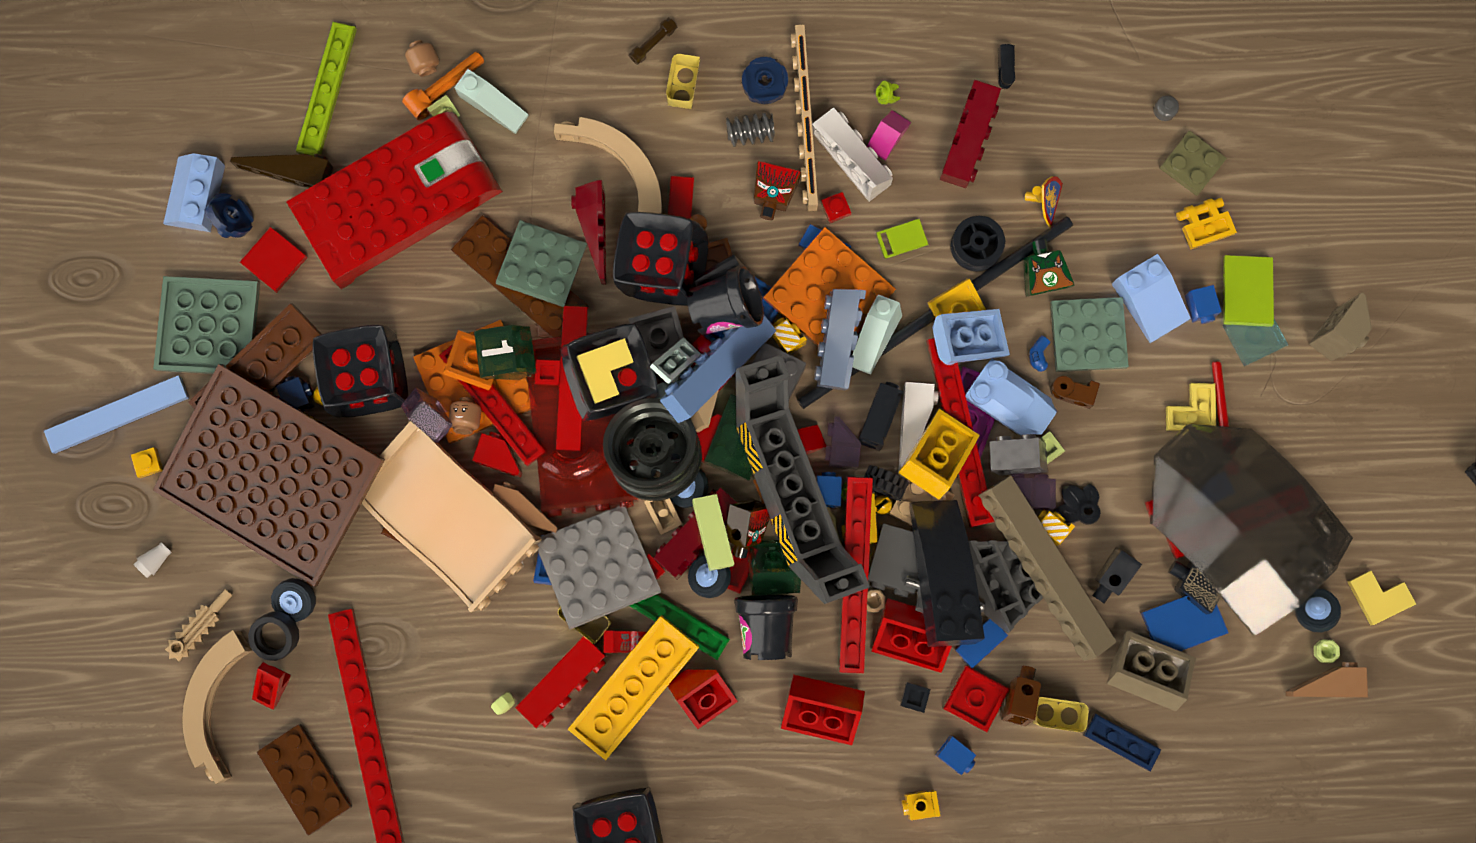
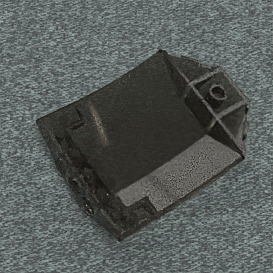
M1187 424L1154 455L1153 465H1156L1155 480L1152 481L1151 499H1154L1153 514L1150 515V524H1153L1192 562L1252 635L1258 634L1302 605L1336 571L1353 539L1308 481L1275 448L1252 429Z

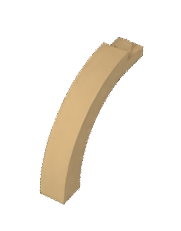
M579 117L578 126L571 122L555 123L554 135L556 140L580 142L599 147L612 154L626 167L638 190V212L663 214L662 198L655 172L645 154L630 138L617 129L593 119Z
M240 630L229 632L205 654L191 677L183 705V733L189 757L195 768L206 766L205 773L215 784L225 782L231 778V775L222 761L213 740L211 709L216 691L226 673L241 658L252 652Z

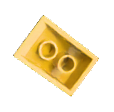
M939 409L907 457L899 474L935 498L940 499L952 486L980 435Z

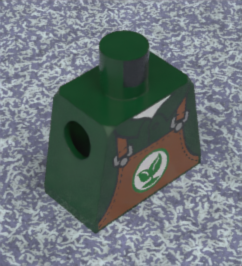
M1046 239L1032 242L1035 255L1024 259L1025 296L1029 297L1075 286L1061 250L1049 252Z

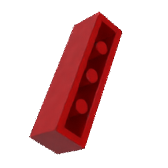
M583 636L515 708L535 728H539L541 725L545 728L555 718L552 714L558 707L561 710L564 709L572 700L569 696L575 690L579 692L587 685L589 680L586 678L593 671L597 674L605 666L606 662L604 659L607 656L594 643Z

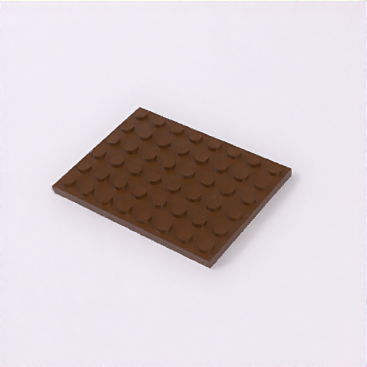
M218 364L153 491L315 587L321 581L385 459L229 367Z

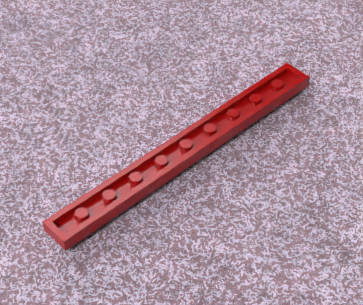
M354 609L328 614L376 843H404Z

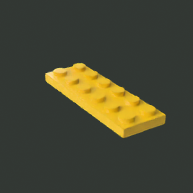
M661 615L567 730L606 761L693 656L699 645Z

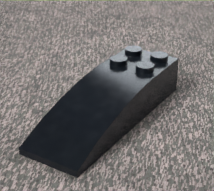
M958 501L910 502L928 647L976 644L985 639L974 564Z

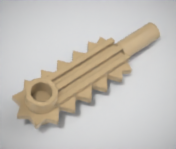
M225 589L210 607L201 605L200 610H195L196 617H189L190 624L182 625L183 632H175L176 639L168 640L169 646L165 650L169 652V659L176 658L180 662L183 657H189V649L196 650L195 642H203L202 634H209V627H216L215 622L220 621L219 615L216 613L233 594Z

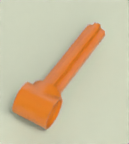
M474 52L425 91L421 89L410 91L403 98L402 103L418 121L425 119L430 115L427 108L436 99L455 86L467 69L473 72L484 63L483 57L480 53Z

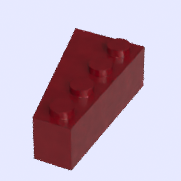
M974 79L940 177L941 181L965 189L969 182L974 183L978 169L974 167L976 161L981 162L985 148L981 146L984 139L988 140L992 127L989 126L991 118H996L999 105H996L1002 88Z
M719 488L717 492L713 489L707 496L717 494L726 527L730 504L737 502L723 489ZM694 510L688 516L690 520L684 526L680 525L671 535L673 538L667 544L663 543L655 552V561L676 580L704 552Z

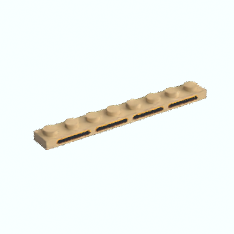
M795 25V33L791 34V48H796V56H792L793 70H797L798 78H794V91L799 92V100H795L796 114L801 115V122L797 123L798 137L802 136L803 145H799V159H804V167H800L801 182H806V190H802L803 204H807L808 211H817L818 198L805 25Z

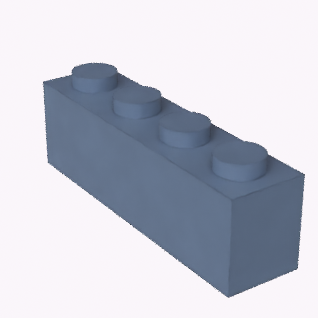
M833 289L830 295L825 297L824 309H827L826 319L823 318L821 323V333H824L823 342H819L817 356L821 357L820 366H816L814 372V380H817L818 387L844 391L849 389L854 356L850 354L851 350H855L858 339L854 328L858 327L859 321H861L862 311L858 306L859 300L865 299L866 290Z

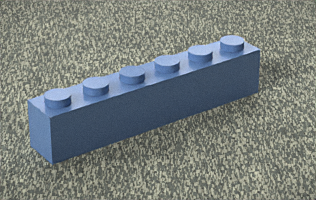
M764 316L762 324L757 327L745 328L742 326L725 330L723 332L725 336L722 339L718 338L709 346L710 351L707 354L704 352L694 360L696 365L693 368L689 367L679 375L681 380L678 383L675 381L664 390L666 395L660 399V402L678 423L691 418L736 372V369L741 367L776 332V329Z

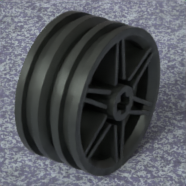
M658 398L642 399L628 404L611 419L604 434L603 450L605 459L619 485L636 498L647 501H661L675 497L686 490L699 473L702 463V448L691 418L678 423ZM650 425H654V426H655V428H649V429H647V427L650 426ZM672 433L678 434L676 439H671ZM634 439L633 446H628V441ZM680 459V461L676 463L672 460ZM630 466H638L634 470L630 469ZM656 469H659L661 471L660 476L654 478Z

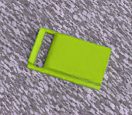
M920 219L876 232V237L885 259L929 245ZM885 232L893 253L890 255L887 254L881 234Z

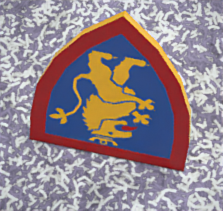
M1050 176L1042 184V188L1035 186L1032 192H1026L1025 201L1042 203L1044 219L1049 227H1052L1063 185L1057 176Z

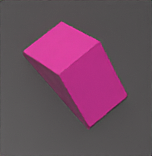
M891 110L881 120L867 148L871 147L878 157L886 161L911 122Z

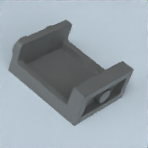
M882 524L868 574V582H871L870 587L884 591L885 587L894 589V594L908 597V594H915L916 589L904 586L906 577L909 576L919 580L913 532Z

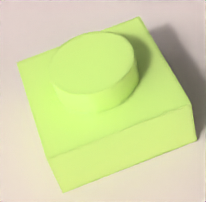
M447 95L427 108L432 117L444 112H453L457 117L460 116Z
M1049 431L1040 438L1046 443L1047 464L1065 452L1052 432Z

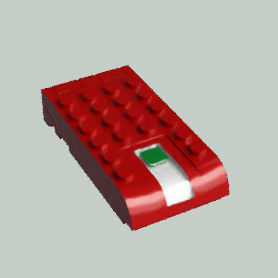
M444 112L422 122L289 199L286 203L332 281L342 290L368 270L472 211L503 191L457 115L453 112Z

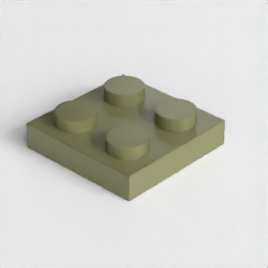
M1188 131L1159 169L1198 196L1227 158L1191 131Z

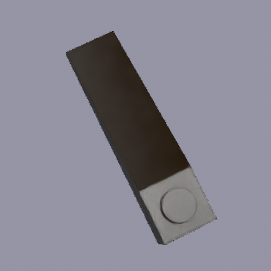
M307 154L231 157L230 162L237 169L304 188H310L331 176L334 168L328 161V158L320 154H314V156Z

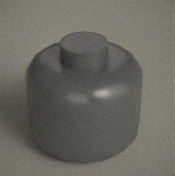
M1167 95L1161 97L1154 106V114L1161 121L1172 120L1179 110L1178 101L1174 97Z

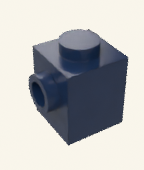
M291 376L284 379L282 384L276 386L280 398L298 409L306 411L315 407L311 399L313 390L308 381L305 382L299 377Z

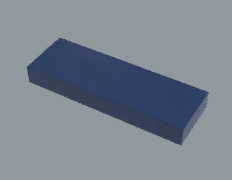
M1093 714L1083 736L1150 772L1161 752V749L1097 714Z

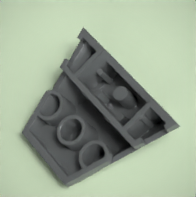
M969 541L979 601L986 603L984 614L1005 632L1009 633L1028 614L1027 612L1043 599V596L1037 591L1033 580L1023 569L1021 561L1009 547L1008 541Z

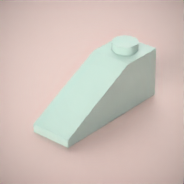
M467 69L454 87L461 99L515 134L529 116L494 86L469 69Z
M878 294L867 314L853 352V368L871 375L902 318L900 302Z
M683 337L652 363L650 367L669 384L679 379V375L689 368L701 353Z

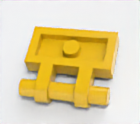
M1211 198L1205 200L1203 204L1195 207L1190 205L1184 207L1183 211L1176 213L1178 221L1187 219L1190 224L1182 228L1190 250L1237 233L1229 212L1226 211L1219 214L1217 208L1224 206L1222 198L1215 200ZM1206 212L1209 214V218L1203 220L1198 218L1200 214Z

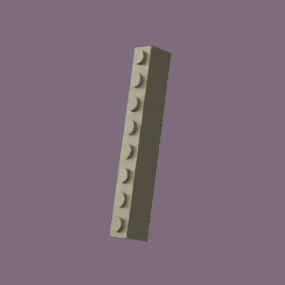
M1012 476L997 482L979 494L983 506L990 512L997 528L1002 531L1009 542V547L1021 561L1023 569L1033 580L1037 591L1047 602L1049 610L1055 615L1063 632L1069 637L1076 653L1083 661L1098 657L1116 643L1115 638Z

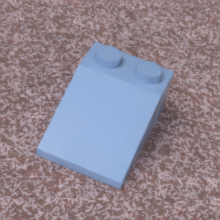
M1158 254L1121 275L1112 283L1119 297H1123V303L1149 343L1191 319L1170 271Z

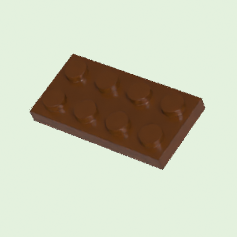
M301 724L296 725L257 751L258 756L308 836L352 807Z

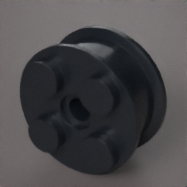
M980 215L971 216L957 226L950 244L952 256L957 264L966 270L974 272L987 270L995 265L1005 248V235L1001 226L993 219Z

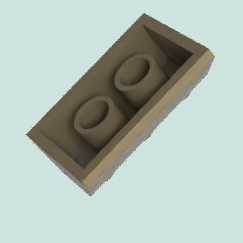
M1361 292L1336 307L1309 345L1330 361H1334L1339 357L1343 359L1348 353L1352 354L1357 348L1360 350L1368 342L1369 337L1367 335L1372 329L1366 295Z
M1126 631L1112 661L1107 684L1177 711L1188 699L1196 658Z

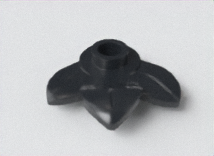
M1092 484L1086 485L1083 490L1074 485H1064L1062 487V496L1065 504L1057 507L1054 512L1060 514L1066 520L1065 522L1075 523L1080 521L1083 524L1091 525L1099 520L1101 511L1097 504L1100 496L1098 490ZM1091 509L1093 513L1091 515H1086L1084 513V510Z

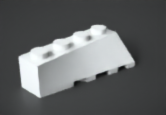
M832 108L812 124L813 135L870 202L891 185L893 180L891 177L893 176L892 172L885 164L881 165L877 160L876 152L871 147H866L862 142L861 134L856 129H851L847 124L848 119L846 116Z

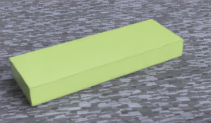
M717 494L693 499L692 503L709 571L733 566L734 561Z

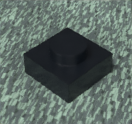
M906 682L900 706L924 713L931 689Z

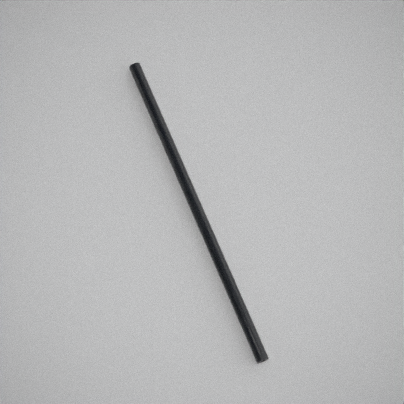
M1066 216L972 280L971 282L976 291L1033 254L1032 242L1046 239L1047 243L1071 228L1073 226L1071 219ZM931 309L894 333L881 356L933 322L935 316ZM852 367L851 377L860 370ZM816 386L798 398L797 402L802 409H805L833 389Z

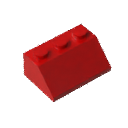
M887 598L871 652L942 673L952 646L928 647L924 613L916 611L915 606Z
M793 674L781 729L852 746L862 715L865 691Z

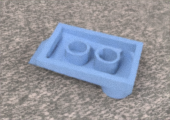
M999 309L941 314L935 317L933 334L940 360L946 365L1010 355Z
M993 358L987 363L965 395L967 401L1020 436L1026 434L1042 435L1058 412L1049 396L1010 371L1004 363Z

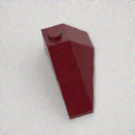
M596 180L575 187L576 195L571 196L572 209H576L601 285H606V193L602 180Z

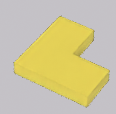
M625 338L577 356L595 404L619 395L611 371L634 362Z
M1215 383L1189 384L1190 406L1166 407V431H1216Z
M1368 571L1348 581L1370 626L1416 605L1405 582L1382 591L1372 571Z

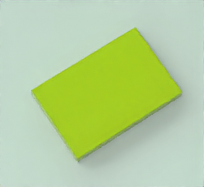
M1224 256L1223 324L1273 326V257Z

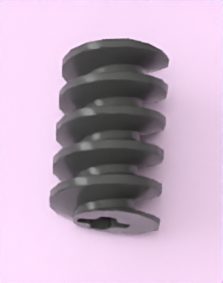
M762 113L761 120L758 119L756 114H753L752 121H749L747 115H744L742 122L735 116L733 124H731L728 117L726 118L728 141H731L733 147H736L738 139H740L743 146L746 145L747 138H749L752 145L755 144L756 137L759 138L761 143H764L766 136H768L770 142L774 140L775 131L772 113L770 119H768L766 113Z

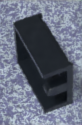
M892 382L880 383L858 439V444L880 452L903 391L899 390L897 384Z

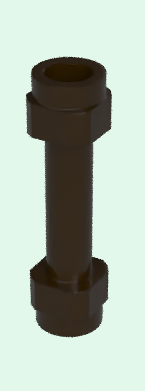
M669 17L662 21L658 31L640 47L636 46L631 50L632 52L628 54L630 59L636 65L642 63L646 59V54L666 35L670 37L678 28L676 23Z

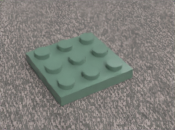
M520 220L500 269L496 284L564 307L587 243Z
M1123 297L1054 300L1050 302L1056 372L1127 369L1129 367Z

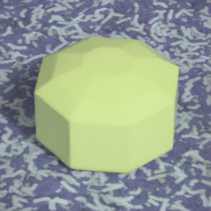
M1319 640L1314 645V656L1322 663H1333L1340 657V647L1333 640Z
M506 692L491 705V708L497 715L506 713L513 707L516 699L510 692Z

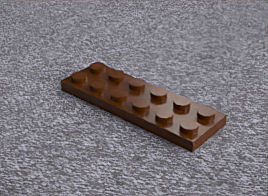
M482 215L451 251L558 342L562 337V306L496 284L512 240ZM570 290L565 306L589 307L588 304Z
M290 303L226 366L271 392L313 352V338L322 335V333L293 303ZM208 383L188 401L194 409Z

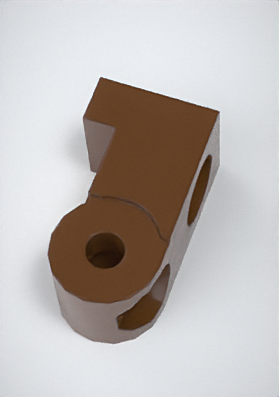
M1060 376L1052 383L1050 391L1056 399L1091 409L1094 406L1100 383L1091 380L1086 386L1073 382L1067 376Z

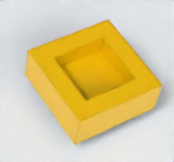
M153 447L131 454L138 478L163 471L157 448Z

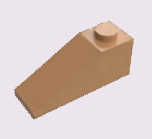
M503 482L502 486L495 484L493 494L526 525L557 533L559 529L522 493L516 490L517 486Z
M1342 662V667H1333L1287 690L1286 696L1368 697L1367 668L1358 667L1357 662Z

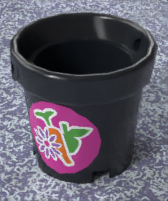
M743 264L729 269L726 275L688 290V292L693 293L692 296L687 297L689 313L694 324L700 322L703 328L698 329V331L703 335L742 326L745 328L757 327L763 322V303L758 285L750 270Z
M767 594L736 597L734 603L740 620L743 658L751 660V655H758V660L786 659V656L792 657L793 617L798 606L797 596Z

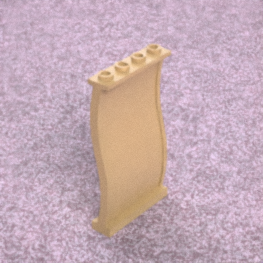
M410 421L380 455L385 461L362 504L397 540L440 576L466 603L470 612L483 611L491 603L489 598L495 592L499 593L507 585L505 580L511 574L514 576L523 567L522 561L527 556L529 558L538 551L540 548L538 544L542 539L536 536L509 507L443 449L425 430L426 427L420 421Z

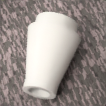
M161 542L158 546L136 558L138 561L133 565L148 578L151 574L155 575L172 552Z

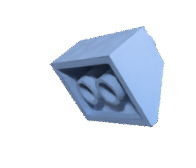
M194 153L178 157L164 225L211 232L212 223L206 216L204 209L208 206L211 199L219 194L225 165L217 157Z

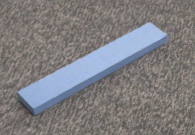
M178 375L44 430L51 452L58 453L189 399L181 376Z

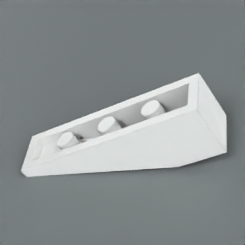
M905 382L903 386L899 477L905 478L899 474V471L922 436L933 405L938 403V391H934V384Z

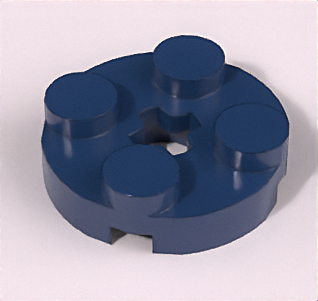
M759 57L752 60L742 74V87L748 99L759 104H771L782 99L788 87L786 68L771 57ZM762 76H767V79L772 80L766 86L759 83L762 80Z
M220 193L215 195L204 209V212L211 223L217 228L219 235L224 238H229L230 236L240 238L245 236L252 229L251 223L254 221L249 207L240 199L237 201L231 199L232 195Z

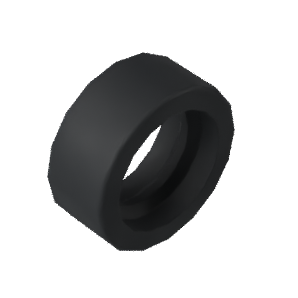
M272 611L264 614L251 625L248 633L249 644L260 658L267 661H277L287 656L297 646L299 629L296 622L289 615ZM274 623L284 631L286 645L283 648L274 649L264 641L262 627L265 624Z

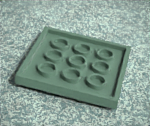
M163 276L153 369L168 372L214 374L218 364L226 366L255 338L260 283L258 281Z

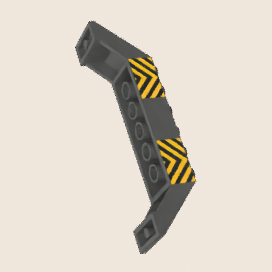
M782 355L736 369L737 431L788 566L826 604L867 589L870 585L862 564H858L840 544L789 410L788 379L790 376Z

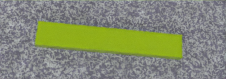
M337 22L332 23L297 144L296 152L298 154L311 156L322 154L357 29L355 26Z

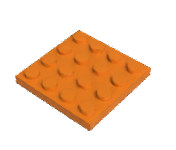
M824 227L763 299L791 324L795 323L800 332L818 346L819 342H823L824 333H821L822 319L827 317V309H824L825 297L830 295L833 289L866 290L865 299L859 300L858 308H861L862 316L858 327L854 328L857 334L863 328L867 314L878 294L889 298L896 289Z
M502 320L468 333L501 346L502 341L506 340L507 345L513 347ZM454 340L413 356L449 444L494 426L482 409L480 426L472 434L455 433L448 424L450 405L453 402L459 401L462 397L472 398L458 379L443 374L446 364L439 357V354L451 346ZM514 348L513 352L501 354L492 382L493 386L517 416L538 407Z

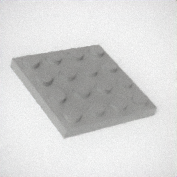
M625 505L557 530V533L552 532L540 537L542 540L538 544L540 547L538 553L569 629L661 593V589Z

